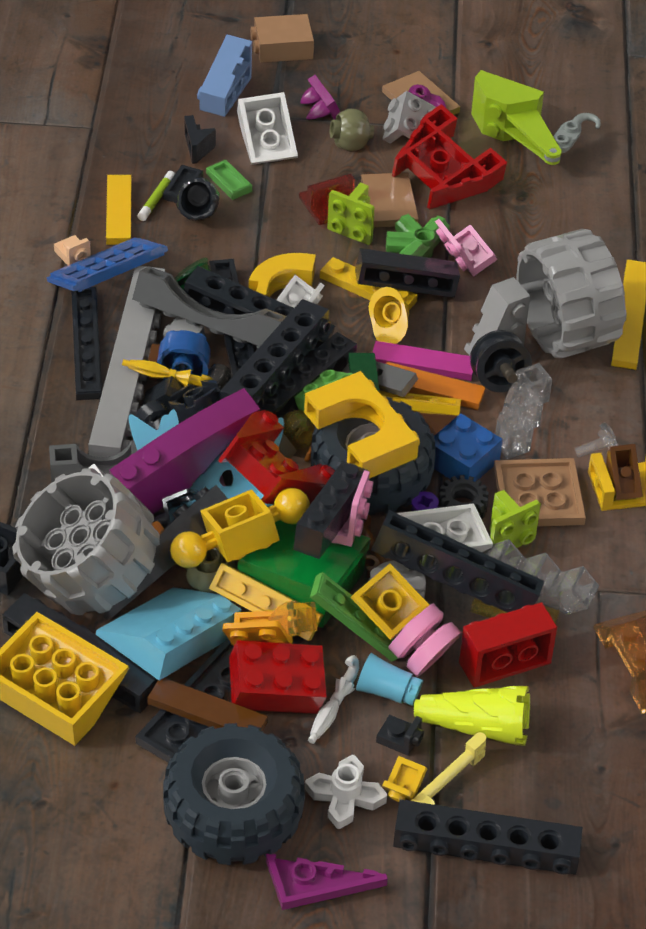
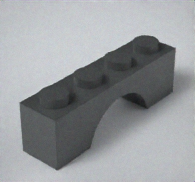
M131 440L122 452L109 457L88 455L77 444L49 445L51 483L62 474L69 475L81 472L82 469L89 468L93 464L103 473L110 474L109 469L137 451L134 440Z

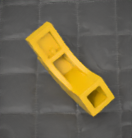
M287 253L269 258L254 269L249 278V288L270 297L274 292L285 288L294 275L312 287L315 276L316 255Z

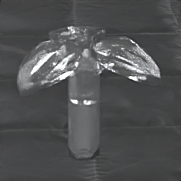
M604 422L599 426L601 430L598 432V436L601 438L574 448L578 458L605 447L619 446L612 428Z

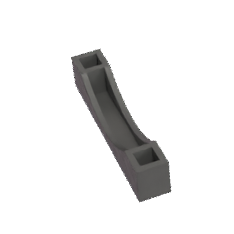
M150 266L139 271L132 300L140 302V306L144 308H157L162 310L166 316H179L186 319V322L191 325L209 327V330L213 333L231 335L235 341L241 343L250 342L257 345V348L263 344L287 317L266 308L254 313L241 315L225 314L211 310L191 298L178 285L172 274Z

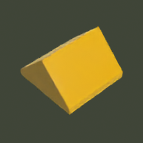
M391 563L350 597L390 640L398 636L409 621L429 606L426 600Z

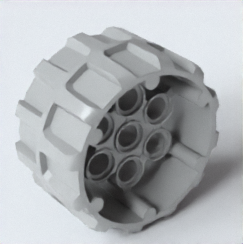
M579 229L529 243L525 246V250L519 253L516 280L530 295L527 324L532 336H534L545 353H551L554 358L560 359L607 345L621 337L627 315L624 287L615 259L600 236L593 235L591 230Z
M84 468L81 472L69 475L62 474L56 477L54 482L42 491L37 492L30 499L32 502L16 523V542L12 549L14 558L21 564L20 570L22 575L55 604L62 605L71 614L83 615L89 611H97L98 613L110 611L113 605L124 600L126 597L129 599L134 595L147 573H151L155 565L153 559L156 546L160 545V534L152 526L154 516L150 510L116 477L107 473L102 476L93 468Z

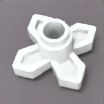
M355 755L341 760L332 776L317 773L305 780V790L313 800L331 802L328 809V818L337 829H341L353 822L354 806L375 810L387 802V793L379 783L362 781L364 766Z

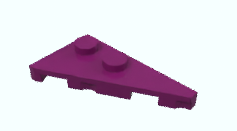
M266 854V863L282 910L387 886V875L378 873L375 870L364 869L363 873L344 870V865L321 861L311 862L303 858H297L296 862L276 859V854Z

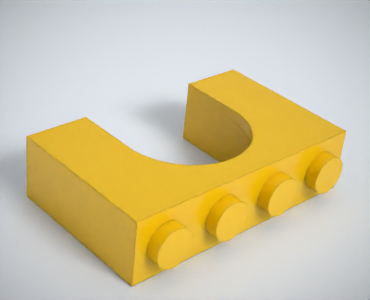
M361 371L305 393L304 413L317 429L347 418H363L379 427L380 430L377 433L348 445L347 463L355 464L370 471L369 479L417 459L418 446L420 445L417 433L407 426L401 414L395 412L390 406L388 399L377 391L374 383L370 379L368 380Z

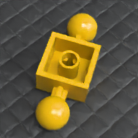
M288 488L277 495L274 505L267 507L252 489L201 510L207 533L201 536L190 531L178 534L171 543V556L179 566L193 568L203 562L208 550L216 547L227 562L240 560L251 552L258 549H266L272 543L279 541L275 522L281 520L287 524H297L310 506V501L303 491L296 488Z

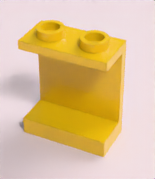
M602 453L591 454L588 474L601 511L646 506V458L645 462L638 463L643 497L614 501L615 490Z

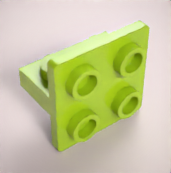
M360 182L349 196L334 190L329 193L327 228L343 236L370 245L373 239L375 207L369 204L368 185Z
M505 490L495 493L490 524V538L493 546L488 550L489 556L494 558L504 556L511 550L522 545H528L535 539L541 503L538 500L519 507Z

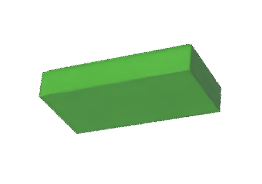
M227 160L206 168V174L232 200L252 192V184Z

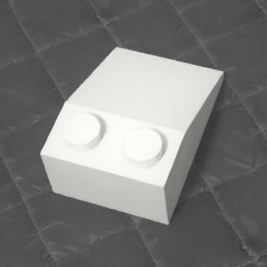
M284 92L238 99L237 113L251 165L298 158Z
M474 504L397 513L480 552L493 546V542Z

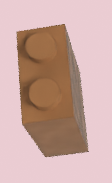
M307 14L254 17V27L250 28L251 40H254V54H258L260 63L313 59L314 39Z

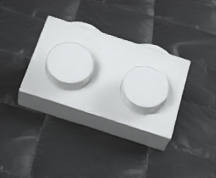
M294 275L276 300L293 308L302 299L318 304L323 297L320 291L325 285L320 283L314 289Z

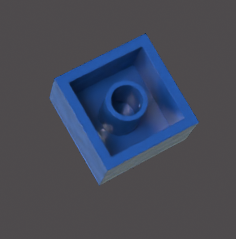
M461 413L434 436V469L449 479L456 476L457 480H459L460 475H465V479L468 480L469 476L474 477L473 481L476 482L494 467L495 460H500L503 439Z

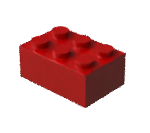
M542 602L526 605L521 609L508 613H500L495 617L482 621H474L463 626L459 664L473 688L551 664L557 626Z
M236 641L229 656L232 703L250 710L318 714L327 698L322 645Z

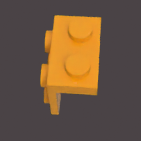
M291 610L235 612L234 623H224L222 631L233 646L237 640L292 644L293 612Z

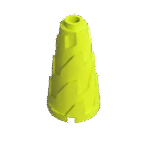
M509 686L421 695L420 699H415L414 717H421L423 723L440 725L444 728L469 735L481 732L486 735V738L525 746L528 735H523V729H529L530 693H527L529 687Z

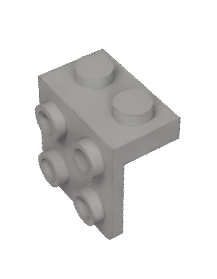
M408 91L392 99L388 106V119L383 126L385 130L383 140L391 144L402 135L410 139V135L418 128L424 115L436 107Z

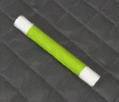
M173 171L167 172L138 213L137 217L139 220L145 221L162 198L163 192L175 175Z

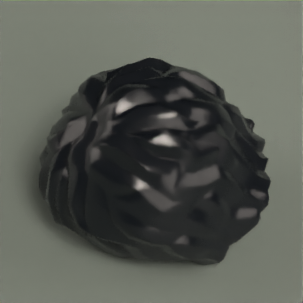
M205 178L191 179L185 182L180 191H178L176 206L187 219L192 221L210 218L217 210L220 194L215 185Z

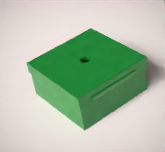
M279 520L275 522L280 540L272 543L266 549H258L245 555V557L238 560L237 569L323 614L318 625L323 628L332 615L310 598L316 575L323 572L349 593L364 573L366 554L369 550L371 538L364 535L360 537L355 536L352 547L331 542L322 557L317 559L293 550L297 524H287Z

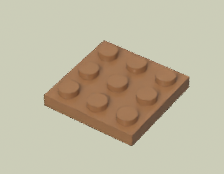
M574 458L494 461L498 492L505 490L519 507L534 500H538L541 503L537 526L585 525L586 516Z

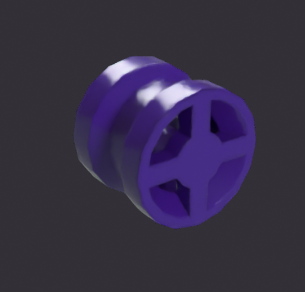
M419 492V495L411 501V511L438 508V498L431 492Z

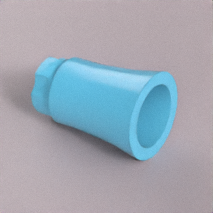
M370 653L361 671L356 691L371 693L400 704L404 702L414 706L423 680L413 677L412 673L402 670Z

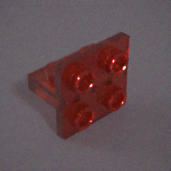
M347 174L307 186V191L299 193L300 200L318 225L328 223L329 193L334 190L349 196L355 189V178L352 174Z

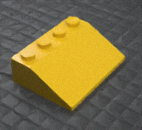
M36 612L0 648V700L76 746L95 725L128 672L129 666Z

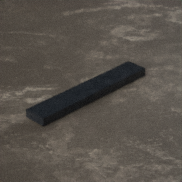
M89 287L80 292L71 290L76 400L101 399L102 382L96 287Z

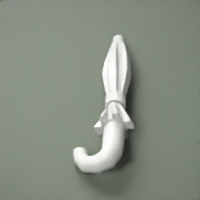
M351 655L346 659L345 664L349 666L343 677L336 679L335 692L331 696L330 701L319 710L314 720L308 739L312 744L333 723L344 697L355 690L353 682L359 671V660L355 655Z

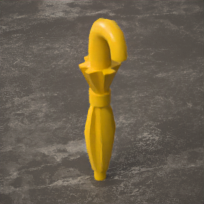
M123 359L122 362L123 366H127L129 369L151 378H169L173 376L183 386H188V384L202 386L201 381L213 380L212 377L202 374V376L191 374V369L184 371L169 370L167 367L153 361H129Z

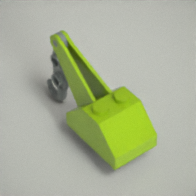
M482 70L475 77L471 115L481 133L501 141L516 139L549 165L558 164L561 153L571 149L581 135V124L583 121L595 122L596 129H599L601 126V121L596 115L581 113L575 116L573 120L562 124L553 136L541 117L543 91Z

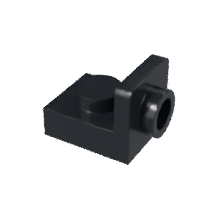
M389 714L377 734L376 743L408 756L414 746L418 747L423 739L424 730L421 729L422 718L416 716L411 724Z

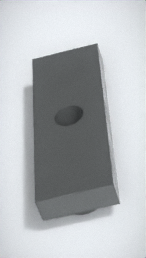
M376 361L379 390L405 397L418 380L416 373ZM349 363L342 370V372L350 373Z

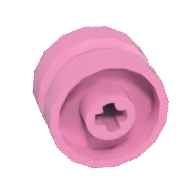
M434 603L409 621L389 645V649L398 659L404 658L413 650H416L407 663V668L416 677L431 667L462 634L452 622L442 625L435 631L441 623L444 613Z

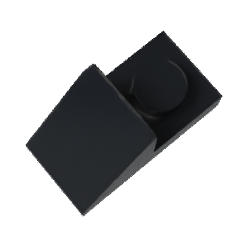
M194 115L184 116V135L191 162L196 164L215 148L216 129H201L200 124L195 123Z

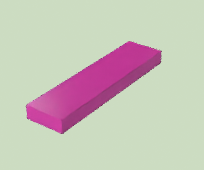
M375 341L372 353H375V359L378 362L384 364L391 362L450 378L472 380L473 370L470 365V356Z

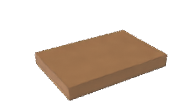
M420 71L390 82L382 87V92L392 100L409 91L413 85H423L429 89L430 93L440 96L446 104V109L453 115L460 113V106Z
M408 172L400 173L396 177H393L392 173L361 174V183L369 186V204L375 207L373 228L395 227L396 222L399 221L401 216L407 214L414 217L418 222V214Z

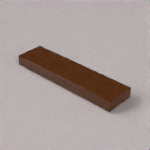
M166 678L158 680L148 696L149 705L208 727L213 726L214 729L222 728L224 724L237 723L238 727L248 728V725L260 727L263 731L268 723V716Z

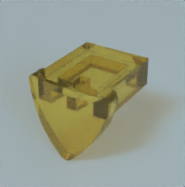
M296 600L288 601L280 605L268 620L279 621L290 636H299L300 632L317 631L315 602L298 603Z

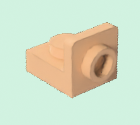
M74 235L55 243L54 251L67 265H71L91 256L90 241L87 238L79 240Z

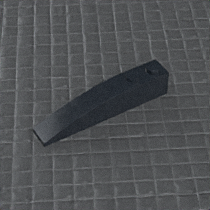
M217 485L211 489H208L206 486L193 496L196 500L189 507L183 504L172 513L175 519L159 533L160 545L156 546L153 559L155 565L151 573H147L134 595L129 599L126 597L124 600L113 605L110 611L104 613L103 617L106 620L117 614L176 563L171 556L170 547L173 539L178 534L190 531L201 536L207 533L200 511L228 499Z

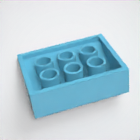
M173 587L97 629L96 635L160 681L222 644L227 639V636L222 631L223 624L234 623L235 612H241V609L220 594Z

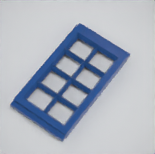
M134 237L50 273L51 276L46 278L49 283L80 292L165 255L164 252H167L168 248L162 244Z

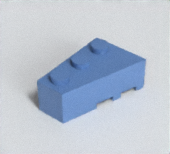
M226 35L203 85L198 90L197 99L200 100V110L224 117L227 115L251 79L252 41Z

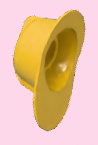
M390 287L380 288L374 292L368 306L373 332L377 341L397 344L402 341L407 333L409 307L396 289Z

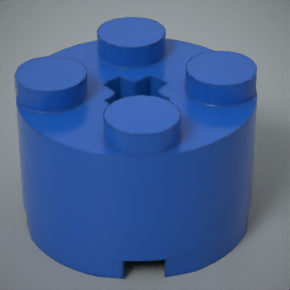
M171 330L166 333V336L160 343L157 363L167 367L169 370L184 371L191 369V374L208 376L211 350L207 338L202 333L187 330Z

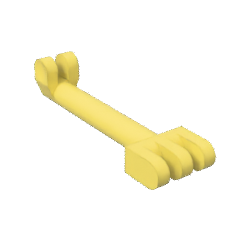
M481 732L476 733L466 743L465 752L411 801L435 805L431 799L469 763L475 766L484 758L486 735Z

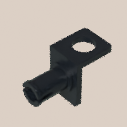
M188 488L162 499L165 512L155 516L153 522L158 521L165 528L175 519L172 513L181 505L195 500L193 496L199 491Z

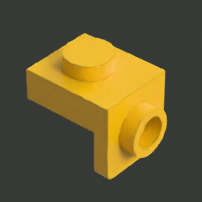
M398 756L388 781L384 780L382 785L385 791L388 792L387 797L397 802L400 799L411 801L417 795L427 768Z

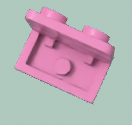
M440 219L435 221L439 228L436 230L437 235L445 243L443 245L451 256L454 255L456 262L463 271L468 269L474 277L497 260L495 254L471 225L453 237Z
M364 470L352 502L350 517L331 543L352 547L355 536H361L364 520L361 519H367L370 503H367L366 498H370L373 488V481H369L370 471Z

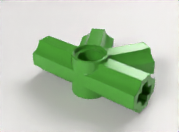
M409 214L403 215L395 224L397 232L387 231L386 252L431 258L433 249L441 241L436 233V230L439 228L435 221L440 219L448 230H450V225L446 222L445 218L437 216L436 218H431L422 227L414 217H411Z

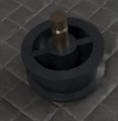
M495 330L483 335L474 344L470 353V365L481 384L493 392L502 393L516 389L524 383L531 371L532 359L528 349L523 345L519 337L510 331Z

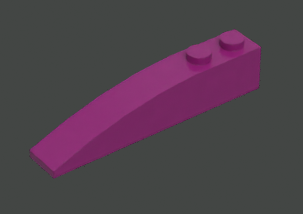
M245 388L171 428L109 469V472L154 515L164 508L162 499L182 490L190 489L193 486V483L201 474H204L219 454L221 455L228 447V444L237 435L251 414L260 411V408Z

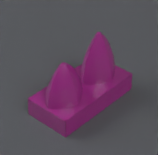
M313 75L307 79L311 87L305 91L300 101L301 104L316 103L308 112L306 119H318L330 114L336 120L340 110L335 100L317 76Z

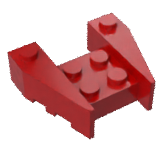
M442 104L424 115L418 128L413 131L406 145L401 148L395 157L392 176L396 177L408 168L431 189L427 205L429 210L487 192L503 180L507 161L492 148H489L473 159L451 139L454 136L458 118Z
M266 410L253 412L218 461L220 463L229 462L264 495L261 500L265 504L274 505V501L281 491L288 488H296L307 495L311 505L335 470L328 465L322 464L299 470L298 464L292 459L286 458L274 443L284 429L278 422L277 416Z

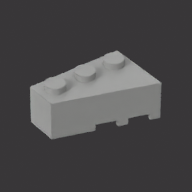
M514 277L491 286L481 309L483 316L480 323L474 325L472 329L475 333L471 343H466L464 348L469 356L477 340L495 330H506L514 333L524 345L530 295Z

